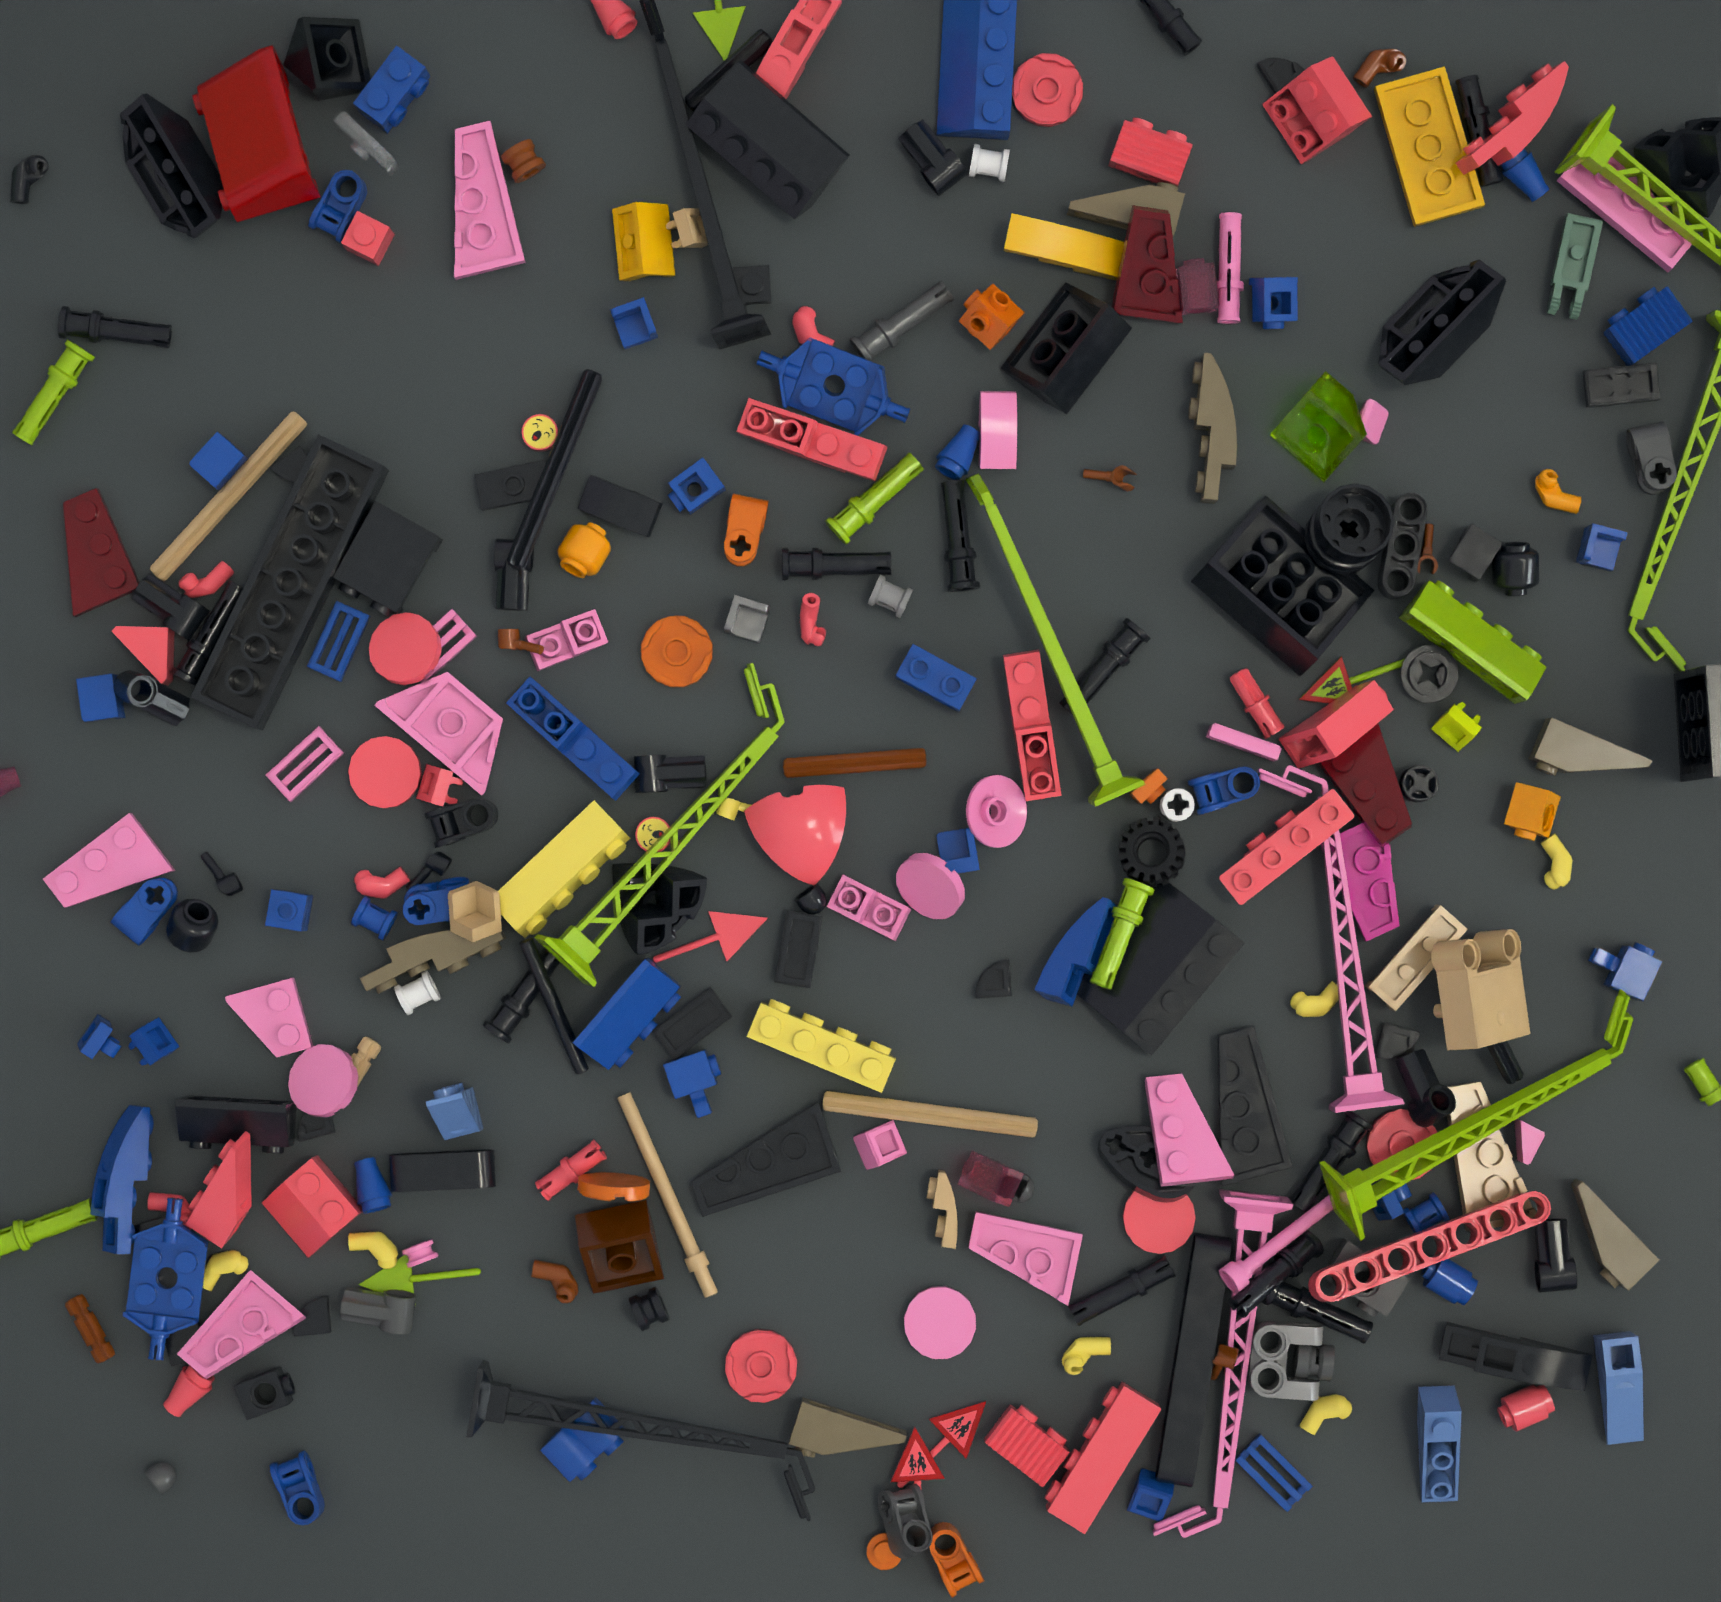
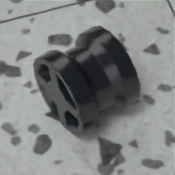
M1421 765L1405 770L1400 776L1399 786L1403 797L1407 800L1423 802L1431 799L1437 793L1439 781L1436 773L1431 768Z
M657 1287L649 1289L648 1293L641 1297L638 1295L629 1297L633 1314L642 1331L649 1329L650 1325L654 1322L664 1323L670 1320Z

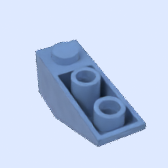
M463 1083L442 1087L437 1091H433L434 1098L426 1101V1106L444 1140L479 1132L484 1129L473 1087L464 1089Z
M1630 1331L1593 1335L1606 1444L1644 1441L1643 1371L1639 1338Z
M1455 1385L1418 1387L1417 1426L1422 1503L1458 1501L1462 1411Z

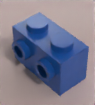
M396 45L353 104L360 114L388 134L393 126L397 127L402 122L408 111L406 108L412 100L419 98L429 84L430 74L424 65Z

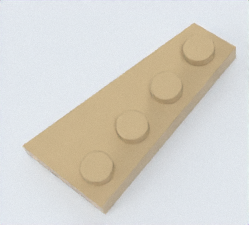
M1481 1082L1447 1086L1453 1092L1456 1099L1454 1112L1447 1115L1448 1126L1491 1105ZM1500 1130L1495 1131L1454 1155L1463 1215L1519 1193L1527 1192L1523 1179L1519 1177L1513 1163V1156L1509 1146L1505 1143ZM1528 1198L1524 1202L1523 1210L1526 1216L1533 1218L1537 1212L1532 1207ZM1494 1211L1490 1216V1225L1492 1228L1502 1227L1504 1224L1503 1216L1498 1211ZM1465 1225V1230L1470 1232L1469 1228Z

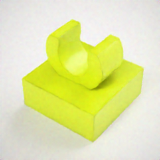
M1464 702L1450 707L1431 727L1437 735L1457 752L1466 746L1482 728L1478 725L1480 722L1478 714L1471 719L1462 711L1466 706Z

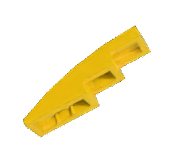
M1012 213L1004 251L1038 258L1040 262L1072 268L1074 272L1117 281L1124 242L1088 231Z

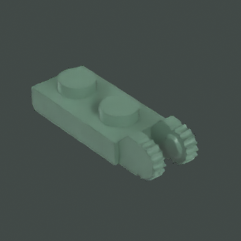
M1570 213L1565 215L1550 283L1552 289L1546 311L1548 314L1555 315L1559 310L1562 289L1565 288L1574 290L1568 310L1569 318L1578 319L1584 294L1589 289L1603 224L1602 220Z

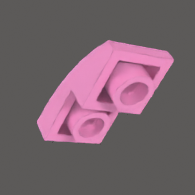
M980 391L978 421L980 429L979 467L980 469H1016L1017 393L1016 391Z
M596 609L563 620L557 625L525 637V641L544 647L542 654L530 652L537 671L559 664L608 643Z
M842 875L827 905L828 908L896 941L911 911V908L845 875Z

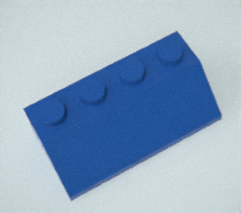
M944 0L936 136L1008 140L1011 122L1017 0Z

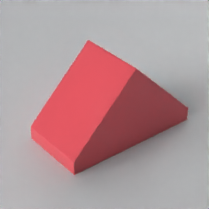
M116 626L112 630L113 634L161 684L168 686L173 681V673L170 671L174 667L175 631L169 627Z

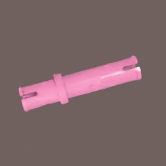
M1225 212L1219 214V281L1215 282V290L1218 291L1217 322L1220 324L1240 323V292L1244 290V282L1240 281L1242 214ZM1229 236H1231V263H1229ZM1229 273H1231V280H1230V301H1228V274H1229Z

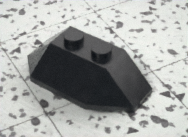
M142 94L120 113L121 124L124 125L123 146L125 163L161 224L176 231L186 233L187 236L197 238L221 218L222 204L218 190L224 188L220 174L189 121L149 94Z
M1481 260L1470 262V265L1456 267L1433 275L1383 326L1379 366L1404 385L1440 378L1491 326L1506 283L1505 277Z

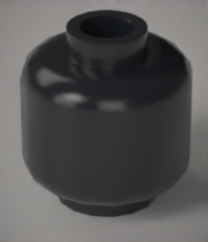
M1528 542L1503 543L1501 549L1498 550L1492 560L1493 584L1500 589H1505V595L1507 596L1527 595V589L1535 587L1539 583V553L1530 548V543Z
M185 899L179 902L173 909L167 923L166 933L169 941L176 948L189 953L206 949L217 930L219 921L217 912L211 905L199 899Z

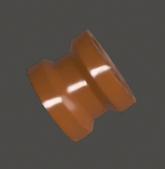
M531 139L515 144L501 155L503 163L511 167L513 171L511 176L515 183H520L533 177L546 166L543 158L535 154V145Z

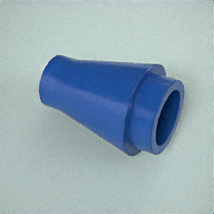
M1525 148L1513 159L1500 165L1503 169L1501 173L1525 193L1531 202L1540 198L1550 189L1542 177L1532 152H1527Z
M962 425L959 432L936 456L938 461L935 468L952 480H960L963 475H967L980 439V432L969 425Z
M366 1158L355 1162L357 1206L362 1207L363 1214L391 1207L390 1198L393 1195L377 1165L376 1158Z

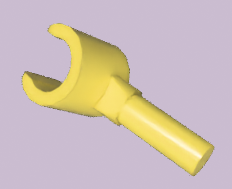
M726 798L718 807L716 813L734 821L738 810L744 812L751 804Z

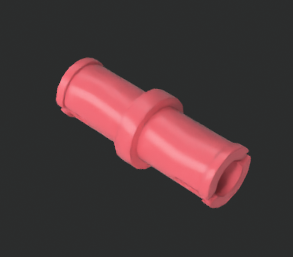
M593 1139L572 1157L568 1158L565 1156L561 1159L558 1167L535 1182L537 1189L543 1190L540 1192L542 1196L549 1201L572 1182L577 1184L578 1176L585 1174L598 1163L607 1159L605 1152L600 1151L601 1146Z

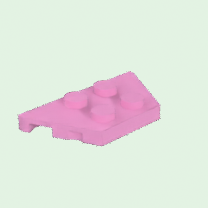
M445 672L379 700L375 704L380 711L481 796L486 792L503 718L453 675Z

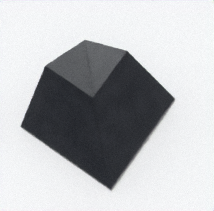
M301 17L298 19L283 66L313 91L318 101L361 93L371 80L359 19Z

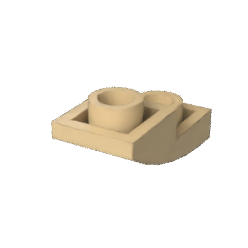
M938 1169L937 1178H929L927 1199H933L932 1207L946 1210L945 1216L938 1215L935 1237L941 1238V1247L956 1249L958 1222L955 1198L945 1170Z

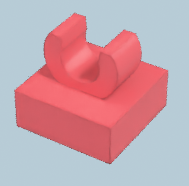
M426 764L416 799L442 807L444 803L457 804L458 799L448 796V789L451 784L462 786L463 781L458 777H454L453 771Z

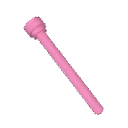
M1328 1195L1245 1260L1230 1261L1219 1270V1275L1225 1285L1234 1293H1238L1248 1286L1253 1271L1334 1210L1330 1196Z

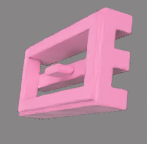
M453 609L433 625L439 633L452 620L456 623L452 629L440 638L441 648L461 630L466 635L439 659L437 666L433 671L430 670L425 675L426 678L421 680V683L431 679L477 637Z
M1217 723L1209 726L1206 735L1208 739L1273 762L1278 760L1282 749L1279 745Z
M318 726L273 767L266 776L289 802H292L334 764L344 752ZM320 738L323 743L281 781L277 776ZM330 749L332 753L291 791L287 788L326 750Z

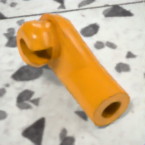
M1542 470L1536 476L1535 489L1543 504L1549 508L1577 514L1581 504V497L1562 492L1557 481L1558 474L1554 470Z

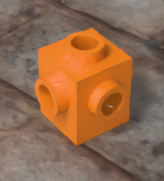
M992 284L983 293L977 289L965 301L963 306L967 311L959 319V322L968 329L972 336L978 338L991 350L1011 331L1025 312L1005 292Z

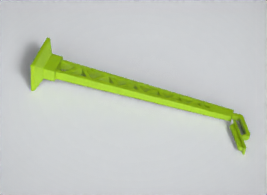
M1612 104L1590 121L1554 172L1561 174L1581 164L1593 175L1600 173L1721 266V249L1716 248V245L1721 248V233L1620 146L1622 141L1609 131L1616 110L1615 106ZM1613 157L1626 169L1616 170L1608 164V161ZM1636 176L1638 186H1636L1628 178ZM1650 189L1659 197L1652 198L1650 196ZM1670 205L1672 208V213L1663 206ZM1685 219H1687L1692 225H1686ZM1697 232H1702L1703 237L1700 236Z
M1718 310L1707 314L1705 320L1719 332L1713 349L1717 352L1677 468L1676 480L1670 488L1628 616L1632 618L1627 631L1652 661H1658L1666 655L1680 672L1685 671L1686 661L1656 626L1645 628V631L1662 650L1656 656L1635 631L1638 619H1644L1721 426V397L1714 387V384L1721 382V375L1716 377L1721 365V311ZM1711 396L1718 412L1702 420L1709 397ZM1715 419L1705 443L1699 427ZM1696 439L1702 454L1688 460ZM1698 462L1693 477L1690 479L1685 467ZM1681 479H1683L1687 491L1676 496ZM1683 499L1679 512L1677 513L1675 507L1673 506V503ZM1670 514L1674 524L1665 528ZM1670 532L1668 540L1665 544L1662 539V536ZM1658 546H1659V548H1660L1662 554L1659 555V556H1657V557H1655L1656 552H1657V549H1658ZM1658 562V565H1657L1656 570H1655V572H1654V571H1653V568H1652V565H1654V564H1656V563ZM1648 576L1651 580L1650 584L1646 583Z
M979 473L965 479L979 504L984 505L986 508L985 511L1095 767H1092L1099 785L1088 797L1089 804L1096 807L1146 785L1138 777L1122 776L1116 760L1111 758L996 504L993 502V496Z
M753 663L747 664L744 674L756 714L759 717L762 716V718H769L761 691L767 688L777 722L771 728L765 727L576 926L570 925L559 938L540 934L533 937L583 984L595 987L597 981L589 964L600 953L599 946L779 737L776 732L785 721L775 687L772 683L760 686ZM738 767V773L731 774ZM732 779L725 787V780ZM718 789V796L709 798ZM711 803L703 813L702 804ZM695 812L696 822L685 823ZM678 829H689L678 842ZM670 839L671 851L657 852ZM665 857L651 873V858ZM643 867L644 882L627 884ZM637 889L621 908L620 890ZM612 900L614 917H596ZM589 923H608L592 942L581 932Z
M1622 989L1619 990L1618 996H1616L1604 1034V1039L1613 1046L1608 1050L1601 1048L1363 1171L1357 1168L1343 1176L1325 1161L1319 1162L1334 1212L1356 1237L1362 1241L1365 1238L1362 1214L1376 1207L1377 1200L1612 1064L1611 1059L1623 1053L1633 1022V1017L1626 1012L1630 996ZM1383 1178V1179L1380 1180L1379 1182H1377V1183L1371 1185L1372 1183L1376 1182L1377 1180Z

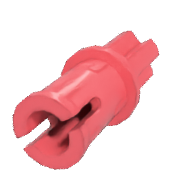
M1241 669L1230 677V682L1246 706L1244 708L1245 713L1249 712L1265 739L1269 738L1271 734L1273 736L1285 727L1268 701L1270 696L1268 694L1264 696L1248 669Z

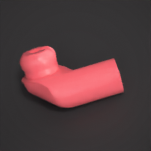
M221 561L204 578L197 579L194 573H187L179 580V587L190 598L211 595L234 574V571L227 563Z
M807 593L802 598L800 609L801 638L807 645L811 643L818 647L823 644L826 637V630L823 627L816 626L820 597L814 593Z
M149 1193L148 1210L166 1212L167 1198L183 1199L180 1220L183 1221V1225L190 1230L192 1229L186 1225L193 1211L188 1208L190 1204L185 1197L177 1194Z

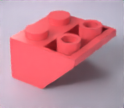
M1333 56L1308 67L1262 104L1300 164H1304L1340 141L1372 117Z

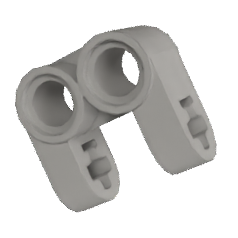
M1262 1321L1256 1324L1253 1331L1247 1372L1248 1382L1253 1390L1266 1398L1318 1400L1320 1381L1308 1378L1287 1377V1352L1290 1344L1322 1345L1324 1326L1280 1321ZM1267 1332H1276L1279 1337L1277 1346L1271 1350L1263 1349L1260 1344L1261 1337ZM1266 1368L1276 1371V1379L1270 1386H1262L1258 1383L1259 1373Z

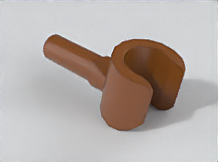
M1121 465L1113 471L1107 472L1084 469L1083 478L1106 480L1107 482H1112L1123 491L1128 492L1132 491L1135 487L1124 483L1123 478L1128 474H1137L1128 467Z
M1425 524L1422 553L1419 556L1417 568L1418 573H1420L1422 560L1427 558L1432 562L1431 574L1433 575L1438 569V562L1432 556L1433 524Z
M519 629L498 630V647L500 649L526 650L537 654H542L544 651L542 645L520 640Z
M1224 1344L1219 1345L1217 1356L1213 1360L1214 1366L1212 1368L1211 1380L1218 1378L1223 1367L1234 1369L1239 1352L1238 1348Z

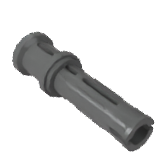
M939 281L937 285L889 319H878L875 321V326L859 338L852 337L850 342L858 356L873 362L872 359L888 347H896L898 342H900V336L954 300L949 290L945 292L946 285Z

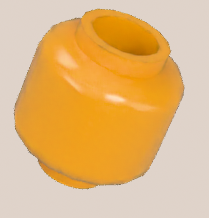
M588 522L587 525H573L557 549L558 557L561 560L560 566L566 572L578 578H585L586 575H596L611 552L610 542L605 537L606 531L591 522Z

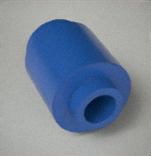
M1450 1259L1425 1267L1421 1272V1276L1424 1278L1423 1286L1452 1304L1458 1302L1461 1305H1465L1472 1297L1478 1284V1280L1472 1277V1272Z

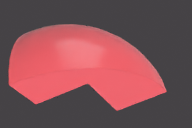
M808 785L803 787L801 794L792 795L788 798L777 792L752 804L744 813L755 839L765 853L791 876L807 884L816 885L831 866L842 840L846 820L844 787L832 785Z

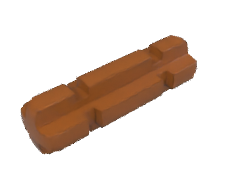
M80 1294L65 1303V1307L70 1316L74 1315L76 1318L74 1323L87 1347L91 1346L93 1349L90 1352L95 1362L99 1364L113 1357L115 1351L110 1342L105 1341L104 1337L106 1335L93 1311L89 1312L87 1307L90 1305L85 1296Z

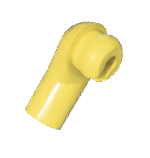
M1554 833L1540 843L1552 860L1551 870L1544 875V881L1553 890L1568 884L1571 878L1573 862L1570 853Z
M1331 981L1320 995L1307 996L1302 991L1297 992L1292 996L1290 1005L1296 1010V1014L1301 1017L1324 1016L1339 1001L1337 984Z
M349 1233V1251L369 1250L378 1260V1265L383 1269H391L397 1264V1247L384 1233Z
M236 1250L212 1255L205 1266L203 1288L212 1291L222 1274L232 1272L237 1275L243 1274L249 1264L247 1257L241 1255Z
M1080 1337L1075 1339L1062 1357V1365L1065 1371L1070 1375H1078L1083 1371V1366L1091 1355H1111L1110 1337Z
M1338 1394L1319 1397L1318 1400L1313 1401L1299 1426L1315 1435L1324 1419L1336 1417L1346 1419L1352 1412V1404L1344 1396Z

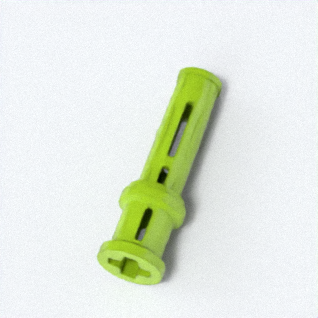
M68 339L64 343L66 349L56 364L49 366L47 374L50 376L34 398L21 421L12 431L13 434L30 445H33L39 432L67 390L77 386L78 381L76 379L87 362H92L95 356Z
M908 452L899 463L885 473L860 497H851L848 500L849 504L834 518L828 517L825 520L826 524L847 545L850 542L849 537L865 523L871 524L875 518L874 513L903 489L913 478L924 471V468Z
M1124 878L1122 883L1125 886L1118 906L1113 907L1111 912L1114 918L1112 927L1089 981L1109 990L1113 987L1115 976L1121 965L1134 928L1142 924L1144 918L1141 914L1147 898L1154 893L1152 887L1129 878Z
M88 1198L72 1206L26 1222L23 1219H17L13 1221L11 1226L0 1229V1259L1 1256L19 1249L24 1252L30 1250L33 1243L47 1237L97 1221V1216L90 1215L91 1199Z

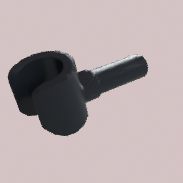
M208 852L201 855V859L214 874L217 887L222 893L232 896L243 890L240 879L235 872L225 876Z
M442 852L434 853L428 858L422 871L406 888L409 889L411 886L422 884L432 871L443 876L450 866L452 859Z

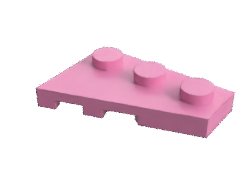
M1183 1074L1146 1077L1144 1082L1161 1187L1233 1179L1235 1175Z
M975 1211L968 1248L1022 1278L1039 1290L1046 1292L1063 1304L1069 1305L1083 1234Z
M250 1270L181 1348L177 1355L205 1379H208L300 1323L306 1317Z

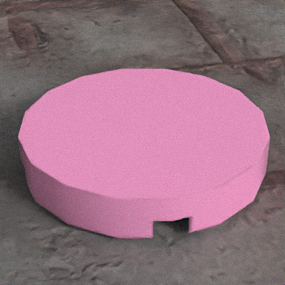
M915 853L900 865L896 873V885L902 898L911 908L923 916L932 919H947L958 911L965 900V888L960 876L955 870L951 872L945 867L947 862L940 857L928 853Z
M318 1044L306 1049L296 1059L290 1070L288 1088L290 1097L298 1109L314 1117H330L350 1104L357 1090L358 1072L357 1068L353 1065L351 1056L347 1052L333 1045Z
M931 1286L918 1292L909 1303L904 1315L905 1334L911 1346L921 1355L932 1359H949L962 1353L971 1343L976 1330V1315L970 1301L959 1291L947 1286Z

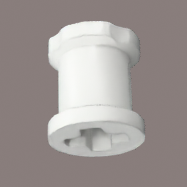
M974 144L969 176L975 177L976 174L998 177L1000 182H1005L1010 150L1004 149L1003 152L981 149L979 144Z
M1177 788L1166 792L1160 799L1159 808L1161 814L1169 821L1177 822L1191 816L1195 803L1188 791ZM1174 795H1178L1179 801H1185L1186 808L1180 810L1179 816L1175 815L1174 809H1168L1167 806L1168 802L1174 800Z
M428 971L422 972L420 978L404 986L400 984L394 986L395 994L407 1015L412 1014L414 1008L430 1000L436 1002L441 999L439 991Z

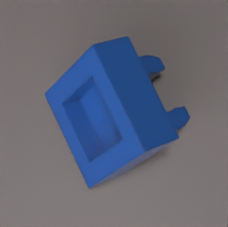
M99 1014L96 1015L77 1043L81 1053L93 1059L97 1052L101 1050L106 1055L112 1058L115 1057L122 1046L119 1044V1040L110 1035L113 1027L109 1020Z
M159 1017L137 1029L129 1036L132 1040L128 1046L130 1050L137 1047L144 1057L139 1061L141 1065L149 1064L151 1066L180 1047Z
M1407 1184L1377 1200V1206L1372 1209L1378 1221L1391 1220L1404 1213L1399 1202L1412 1196Z

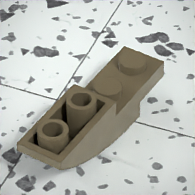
M1204 353L1201 357V362H1194L1192 383L1198 384L1197 398H1190L1188 419L1194 420L1193 429L1208 431L1207 435H1201L1199 457H1205L1204 471H1197L1195 493H1201L1200 502L1215 504L1218 501L1221 468L1233 470L1236 466L1237 432L1233 404L1225 379L1211 353Z
M450 930L421 935L387 948L386 950L392 962L361 977L360 980L366 991L376 989L377 993L380 994L398 985L395 978L407 972L412 978L430 969L428 962L433 960L438 972L447 969L449 974H453L469 965L467 958L477 953H480L481 957L484 958L501 950L499 942L507 938L504 932H499L476 942H471L452 933Z

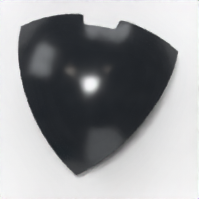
M1721 117L1689 120L1685 122V129H1679L1676 132H1665L1664 129H1660L1641 140L1633 148L1635 159L1698 214L1709 218L1721 195Z
M635 863L612 864L613 886ZM651 864V873L658 864ZM668 866L620 922L628 944L637 955L660 949L677 938L675 933L688 919L693 920L697 915L705 896L707 878L696 872ZM643 867L627 884L644 882ZM637 889L620 890L621 908Z

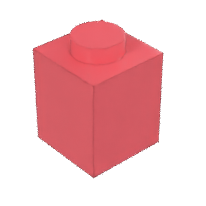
M357 211L341 244L347 251L379 266L395 234L389 226Z

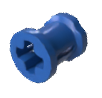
M365 896L354 913L351 925L355 927L360 925L378 934V939L384 941L395 923L398 912L395 910L389 912L371 903V899Z
M1434 1192L1428 1195L1429 1199L1411 1209L1407 1207L1403 1209V1215L1414 1233L1430 1228L1441 1221L1446 1222L1450 1220L1445 1208Z

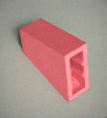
M1375 680L1354 686L1278 740L1298 769L1336 758L1390 714L1394 708L1388 701L1386 692L1378 686Z

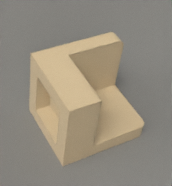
M475 881L448 892L450 931L471 942H476L502 931L500 896L497 890Z

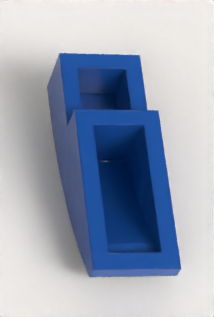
M1102 897L1071 926L1055 947L1043 968L1035 987L1036 992L1047 1000L1073 1007L1084 973L1093 975L1114 920L1112 917L1113 913H1111L1113 907L1117 906L1114 902Z

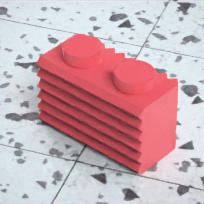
M1133 118L1132 122L1125 120L1108 166L1152 183L1165 182L1178 187L1193 144L1186 142L1187 136L1173 130H1167L1166 134L1152 130L1154 125L1140 118Z
M1010 1404L985 1436L984 1441L1033 1481L1044 1487L1070 1453L1069 1449L1064 1446L1068 1440L1052 1427L1046 1432L1035 1423L1038 1417L1021 1404L1016 1409Z

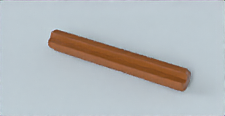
M923 748L786 758L783 761V770L785 777L794 778L923 768L927 763L926 751Z

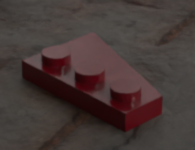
M1132 205L1111 306L1119 315L1183 323L1174 260L1175 252L1171 219L1168 210Z
M95 488L63 502L73 616L78 617L135 592L140 582L100 490Z
M1378 723L1339 756L1318 763L1381 847H1384L1412 827V822Z

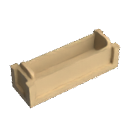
M1435 905L1431 909L1433 913L1373 981H1368L1364 985L1369 991L1374 992L1382 999L1390 1010L1397 1011L1433 970L1431 952L1434 944L1438 941L1459 940L1468 930L1441 905Z

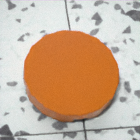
M669 616L656 621L646 631L641 643V659L646 671L658 683L668 687H686L698 682L707 673L713 659V644L708 632L696 620L686 616Z
M587 1173L578 1176L577 1191L579 1190V1193L585 1197L597 1200L611 1201L615 1200V1197H625L627 1201H639L649 1196L650 1180L624 1173Z

